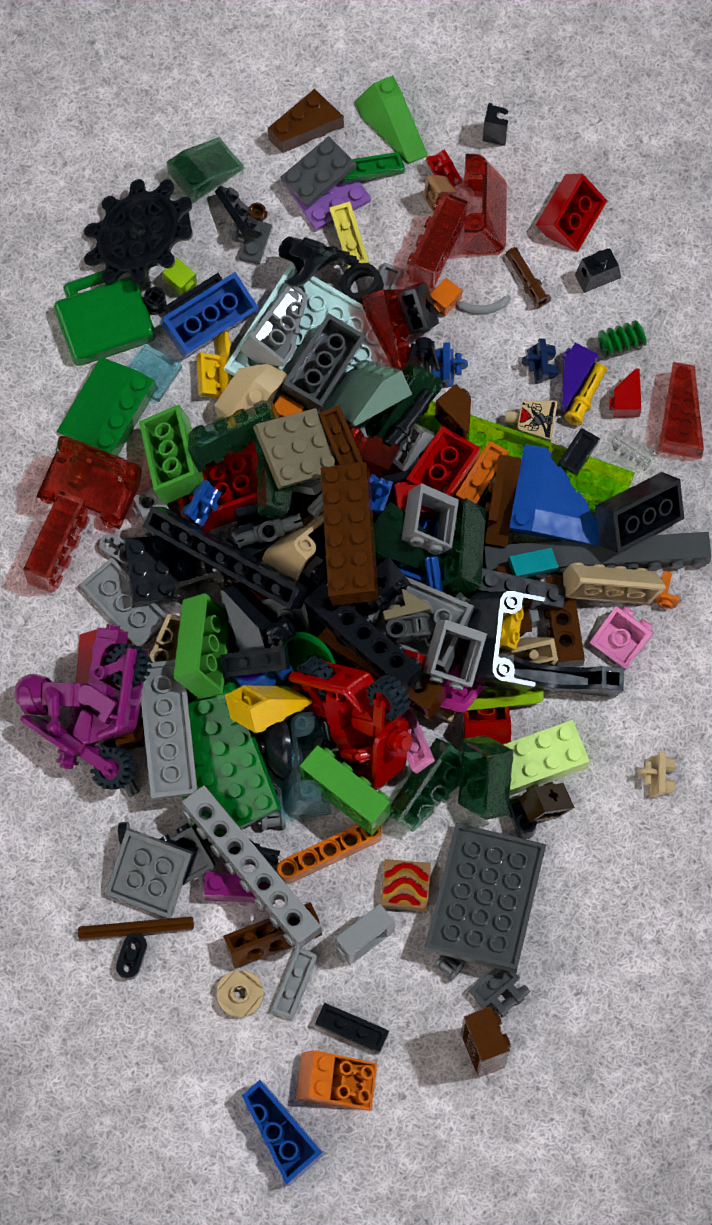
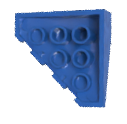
M524 444L510 522V532L599 546L597 517L595 518L588 508L589 504L581 493L575 491L569 482V477L561 466L558 467L550 457L552 454L547 448Z

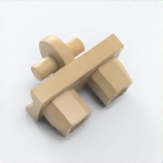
M659 751L658 755L651 756L650 761L645 762V768L638 770V776L645 778V785H649V797H658L675 791L674 780L666 779V773H672L675 770V759L666 757V752Z

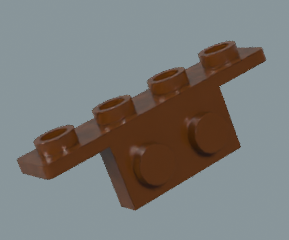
M499 455L495 480L490 479L488 493H492L491 502L486 503L485 515L489 516L485 539L486 544L504 547L508 545L510 522L521 465L520 457Z

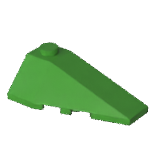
M393 75L373 83L354 101L362 119L380 137H383L396 152H399L400 156L408 164L428 156L404 96Z

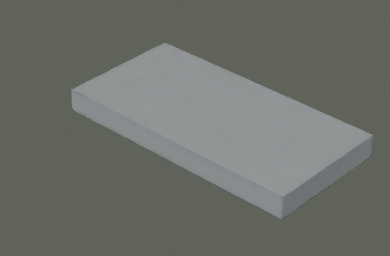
M113 557L78 585L113 625H118L120 629L128 632L127 640L132 645L144 646L160 632L167 617L156 603L132 604L129 575Z

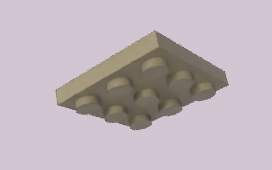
M316 408L262 422L253 427L278 490L321 478L322 467L339 466Z

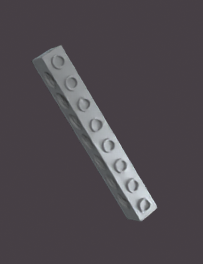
M204 785L182 801L183 810L181 812L188 822L193 821L196 824V831L203 840L207 838L212 844L210 847L217 857L222 856L227 862L225 866L232 875L235 873L241 879L239 881L240 885L247 893L252 892L256 897L254 901L262 911L266 909L271 915L269 916L271 923L276 928L280 927L285 932L283 936L291 946L295 945L300 950L321 933V925ZM204 812L212 814L211 818L207 820L200 818V815ZM219 829L227 832L223 837H217L214 833ZM232 847L241 849L240 853L236 855L230 854L228 851ZM251 864L256 868L253 872H246L243 870L244 866ZM261 882L270 884L267 890H261L257 886ZM275 900H282L285 902V905L281 908H276L272 903ZM295 917L300 922L296 926H291L287 921Z

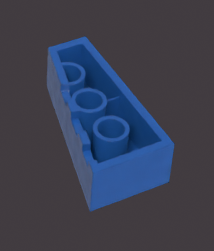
M258 1080L242 1095L285 1184L290 1186L321 1159L325 1153L262 1080Z

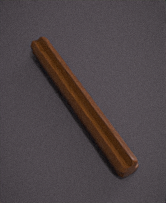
M189 916L78 927L79 940L123 937L131 933L145 935L189 931L194 929L193 917Z

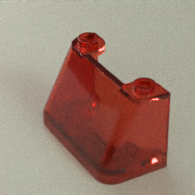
M466 154L464 187H470L474 191V197H482V213H471L465 218L463 255H500L506 248L507 182L484 156L480 154Z
M60 436L54 447L36 497L47 504L55 503L59 498L98 512L100 513L102 523L106 527L120 530L139 489L142 469L134 462L71 437Z

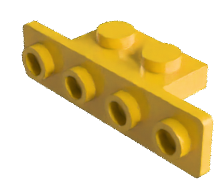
M224 331L214 340L215 355L203 352L196 355L199 396L219 399L232 380L231 374L224 371V367L230 359L231 347L229 332Z

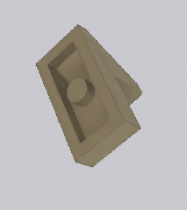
M402 589L405 606L393 605L388 610L383 611L386 623L392 618L409 616L415 613L425 612L429 616L433 615L429 604Z

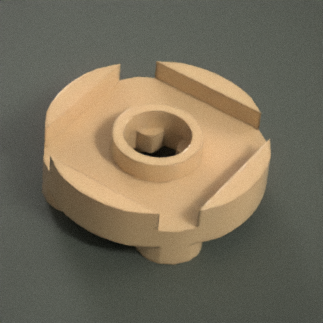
M247 970L232 971L224 975L218 983L217 1000L220 1008L227 1015L243 1019L253 1015L262 1005L264 996L262 984L259 978L252 972ZM236 989H245L244 994L246 997L244 999H236L234 991Z

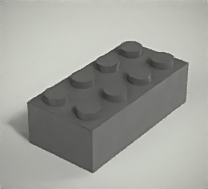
M328 313L283 383L281 393L309 410L316 408L317 412L320 413L363 346L366 335Z

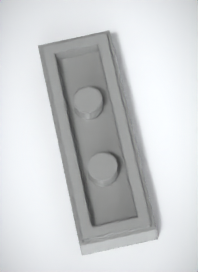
M296 947L270 1011L271 1013L293 1021L318 959V954L302 948L299 950Z

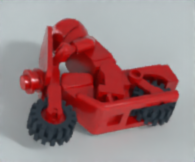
M317 656L309 658L289 676L291 682L297 683L291 689L311 699L313 702L306 706L302 712L326 718L330 726L331 737L340 751V756L347 764H351L353 773L358 777H365L371 783L370 787L375 791L383 788L391 778L405 767L407 752L412 746V736L408 732L409 723L405 719H400L402 714L410 708L409 705L411 704V700H408L410 697L409 693H405L407 689L405 686L402 688L401 682L399 680L396 682L394 676L390 678V675H383L374 681L372 675L367 671L323 661L322 658L318 659Z

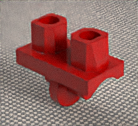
M445 149L436 155L426 157V162L433 175L446 176L454 187L462 183V178Z

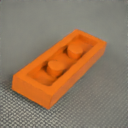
M489 440L456 493V498L476 508L489 487L490 479L493 480L496 475L499 455L508 456L509 451Z

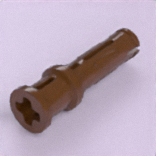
M517 247L509 249L505 255L523 282V290L531 297L533 307L537 309L548 304L551 297L543 290L541 280L534 277Z

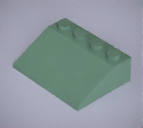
M365 359L356 363V367L349 370L322 411L340 405L347 424L356 426L409 397L412 393L402 370Z

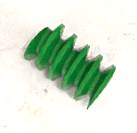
M636 320L632 321L631 325L628 322L624 323L623 328L617 325L615 330L607 328L606 333L603 330L598 332V344L604 358H606V351L613 356L615 348L619 353H622V346H625L629 351L631 343H633L635 348H639V341L644 346L647 345L643 327Z

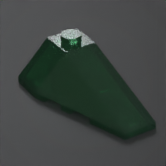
M390 502L374 523L376 556L384 560L390 557L393 560L399 561L401 566L408 567L410 565L419 568L424 574H427L425 558L437 556L441 580L448 581L459 564L447 552L433 555L426 549L412 546L409 542L402 540L405 511ZM418 524V531L423 532V533L429 535V534Z

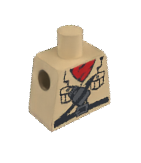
M522 401L520 412L507 410L505 424L518 426L516 437L550 447L558 401Z

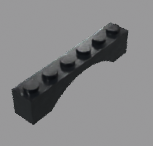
M499 654V657L509 659L513 663L515 679L536 682L535 689L614 698L624 691L623 668L606 666H551L529 662L511 655Z

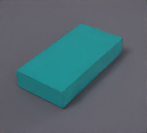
M552 548L509 556L508 559L513 575L524 578L554 572L559 568Z

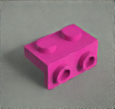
M457 665L449 675L460 678V666ZM444 681L441 685L444 687L446 700L440 707L456 712H466L482 692L483 686L473 684L472 687H463V690L449 687L450 683Z

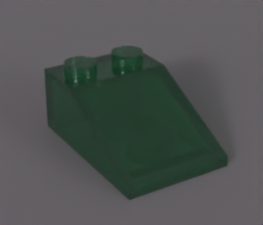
M220 137L185 149L166 162L168 174L186 196L191 199L192 203H195L245 169Z

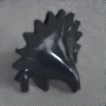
M288 236L281 242L278 249L279 257L292 262L295 266L293 277L284 280L286 284L294 286L304 285L311 280L317 271L328 264L332 266L337 264L343 267H348V265L355 267L356 264H359V260H357V256L349 255L350 252L338 250V247L326 246L324 243L307 237L300 239Z

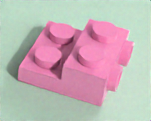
M624 605L622 608L615 606L589 643L623 668L628 669L655 633L651 630L653 626L644 619H641L639 622L633 617L635 613Z

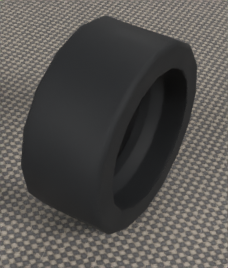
M359 263L355 267H349L341 277L340 286L343 294L366 306L372 304L380 297L383 292L384 283L374 265ZM364 276L373 277V283L367 290L360 293L351 292V286L357 279Z

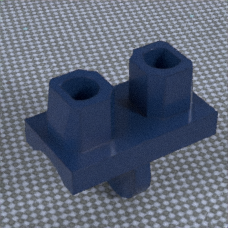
M539 338L538 343L533 345L531 349H528L527 355L522 357V365L528 366L530 372L534 371L535 383H542L545 379H554L558 375V366L548 364V359L552 360L556 355V347L546 344V339Z

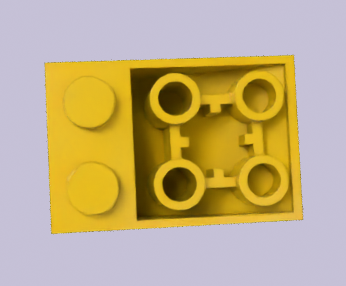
M243 685L225 695L230 718L254 733L265 731L267 727L285 720L289 715L300 712L306 706L313 703L311 699L287 686Z

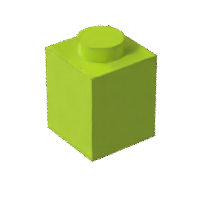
M178 258L175 259V265L172 268H166L162 272L163 281L179 295L185 294L197 285L196 273Z

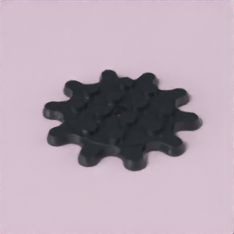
M142 179L134 180L130 185V192L126 198L118 200L114 196L105 197L101 203L102 208L106 212L104 219L98 223H90L85 227V236L96 239L97 243L95 248L85 255L84 262L92 267L101 263L106 264L101 278L104 283L114 284L121 275L130 273V280L133 284L143 285L147 279V272L151 267L160 264L162 267L170 269L175 265V257L171 253L173 246L180 241H188L193 236L191 226L180 224L181 218L192 209V201L189 197H182L176 201L170 200L174 191V184L170 179L163 180L153 191H146L145 183ZM141 229H144V230H142V233H141L140 235H138V238H137V236H135V235L138 233V231L141 230Z

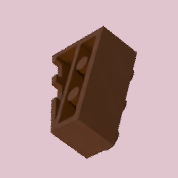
M313 89L268 127V140L282 153L306 144L312 139L323 137L329 132L344 128V116L316 89Z

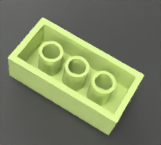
M573 720L492 748L486 752V760L502 799L524 792L531 785L539 784L540 786L588 769L590 763Z

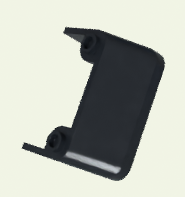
M515 591L477 592L469 597L467 603L473 605L474 608L467 627L487 633L473 684L520 693L535 687L536 682L514 678L515 667L509 659L499 657L503 614H515L521 609L522 605L524 608L533 609L545 602V597ZM466 639L462 641L459 667L460 677L471 642Z

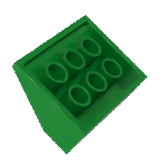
M100 357L57 432L114 462L158 386L154 379L139 371Z

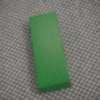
M399 152L356 158L352 160L356 163L357 167L343 181L348 183L404 174L405 166Z

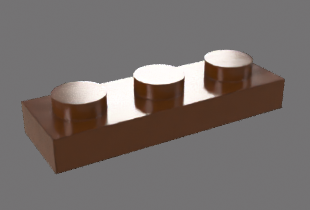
M340 405L318 413L338 464L363 463Z

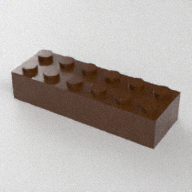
M364 462L322 467L321 483L329 598L333 606L379 601L371 480L368 466Z

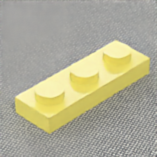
M351 202L330 207L342 250L350 252L349 255L357 256L359 263H369Z

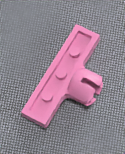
M409 708L402 714L400 719H405L409 723L408 732L412 736V746L407 752V760L412 771L417 774L433 763L435 759L414 710Z

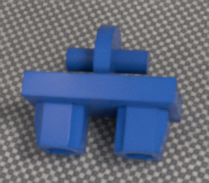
M450 342L443 343V348L435 349L438 362L443 363V368H440L439 372L433 369L432 378L434 383H446L447 387H453L454 370L455 375H462V370L468 367V361L462 359L461 353H456L454 359V350L450 348Z
M372 474L370 480L373 518H375L377 514H383L393 482L385 481L384 478L379 479L376 475Z
M203 480L201 485L196 486L194 489L193 499L190 504L185 505L182 513L196 525L203 527L211 511H217L219 507L217 501L222 493L214 488L209 481Z

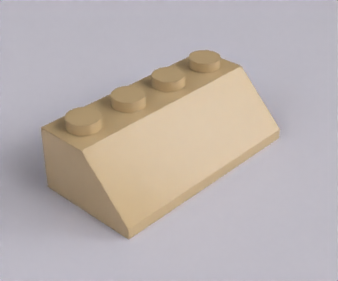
M577 562L570 564L563 572L564 598L648 605L666 589L665 583L655 571H647L646 568L632 570L626 569L624 566L609 568L602 564L586 566L583 563Z

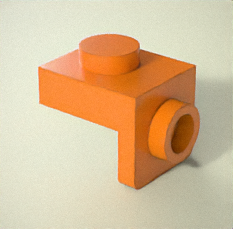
M663 571L660 578L665 583L666 589L655 598L654 603H658L659 606L666 609L676 608L680 597L668 594L672 573Z

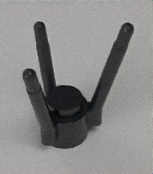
M421 337L415 341V344H411L410 355L403 375L407 379L414 355L416 354L418 359L424 360L426 384H430L429 359L431 355L437 372L440 371V366L435 351V342L430 338Z

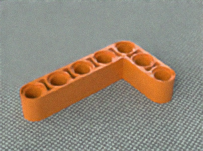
M355 823V826L281 860L277 867L278 875L285 883L290 884L364 850L381 840L382 825L377 830V835L369 836L362 827ZM352 837L357 840V843L354 846H348L345 844V840ZM328 847H333L336 853L332 856H327L324 850ZM306 857H312L315 859V863L311 866H306L303 860ZM285 867H291L294 869V873L286 876L282 873V870Z

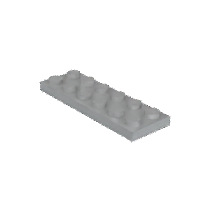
M175 660L148 663L152 664V668L147 669L150 675L145 676L147 680L143 683L141 706L151 800L190 796L197 791L187 689L173 678Z

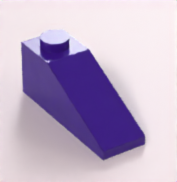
M576 342L572 348L568 347L562 357L564 366L561 413L564 415L570 408L573 398L577 396L598 359L597 353Z

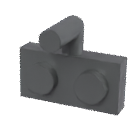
M257 220L262 234L258 239L240 234L237 225L232 223L230 225L231 239L243 243L239 259L260 265L272 230V224Z

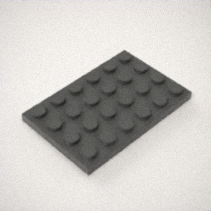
M456 823L424 951L517 973L546 844Z

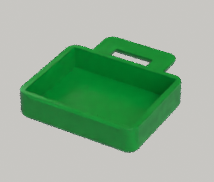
M103 270L67 282L64 285L63 289L66 298L55 302L54 311L72 362L75 365H86L98 361L100 357L107 358L154 341L155 329L139 286L133 284L130 277L117 280L114 284L105 283V285L78 293L80 290L104 283L101 279L105 271Z

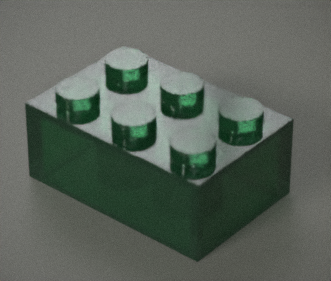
M487 735L463 739L458 804L484 820L507 816L510 802L513 750Z

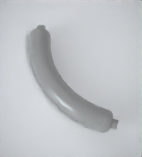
M504 296L497 302L489 305H472L464 301H458L457 305L459 309L468 313L488 314L504 308L510 303L511 297Z

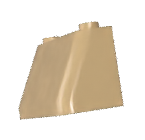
M323 511L316 518L312 515L307 516L302 520L303 528L287 532L267 548L262 561L299 581V576L306 562L316 551V545L308 535L324 525Z

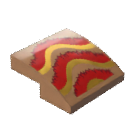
M385 859L381 905L389 909L427 912L431 863Z

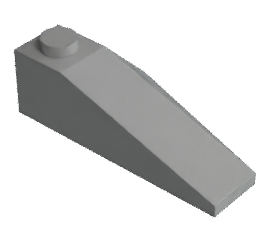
M287 285L239 350L256 363L284 367L295 352L297 345L295 343L300 332V321L304 315L308 295L297 286Z

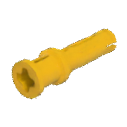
M595 363L580 394L573 398V405L570 411L564 415V418L569 423L576 426L582 425L586 411H589L591 408L590 401L607 372V368L603 364Z

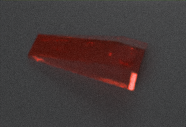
M403 289L380 290L363 295V309L366 313V318L392 368L402 370L404 374L411 351L409 337H412V334H409L396 294ZM413 361L408 376H413Z

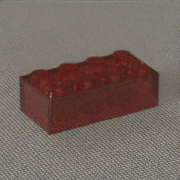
M446 192L443 193L441 199H436L433 206L434 214L432 217L428 216L424 226L426 229L424 235H419L416 242L417 249L415 253L411 252L407 261L409 265L407 269L409 283L416 285L427 282L429 291L434 290L467 220L468 201Z
M62 491L58 492L23 568L29 585L53 593L55 587H60L63 579L62 571L64 568L69 567L72 560L70 554L73 548L77 549L81 540L79 534L82 529L87 528L90 520L87 513L88 509H86L83 499Z

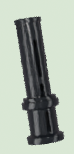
M427 388L423 389L403 418L393 424L394 428L388 436L382 438L384 443L397 452L406 436L411 435L412 431L410 429L436 397L432 392L428 395L429 390Z

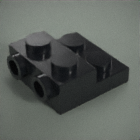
M186 823L176 829L178 834L172 837L166 834L159 838L162 841L194 852L183 885L217 866L205 846L207 844L206 841L197 833L196 824L189 826Z

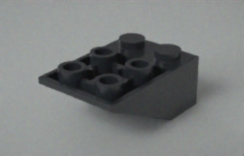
M242 582L221 590V601L223 606L226 607L229 616L228 622L236 637L237 649L240 652L270 648L271 643H268L269 638L266 628L275 624L278 621L277 618Z

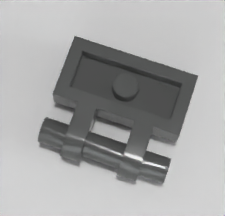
M495 968L470 988L468 992L483 1009L491 1004L495 1008L493 1012L497 1011L499 1016L504 1018L509 1013V1009L525 1000L524 997L530 993V990L526 985H523L519 990L514 986L520 980L516 973ZM508 991L511 996L501 1003L498 997Z

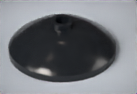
M283 720L267 727L262 733V741L258 743L261 755H264L268 768L281 781L289 779L292 766L290 735L287 722Z

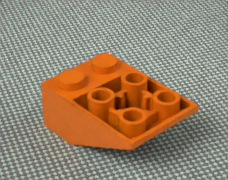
M318 1050L301 1053L296 1100L313 1104L372 1111L377 1063Z

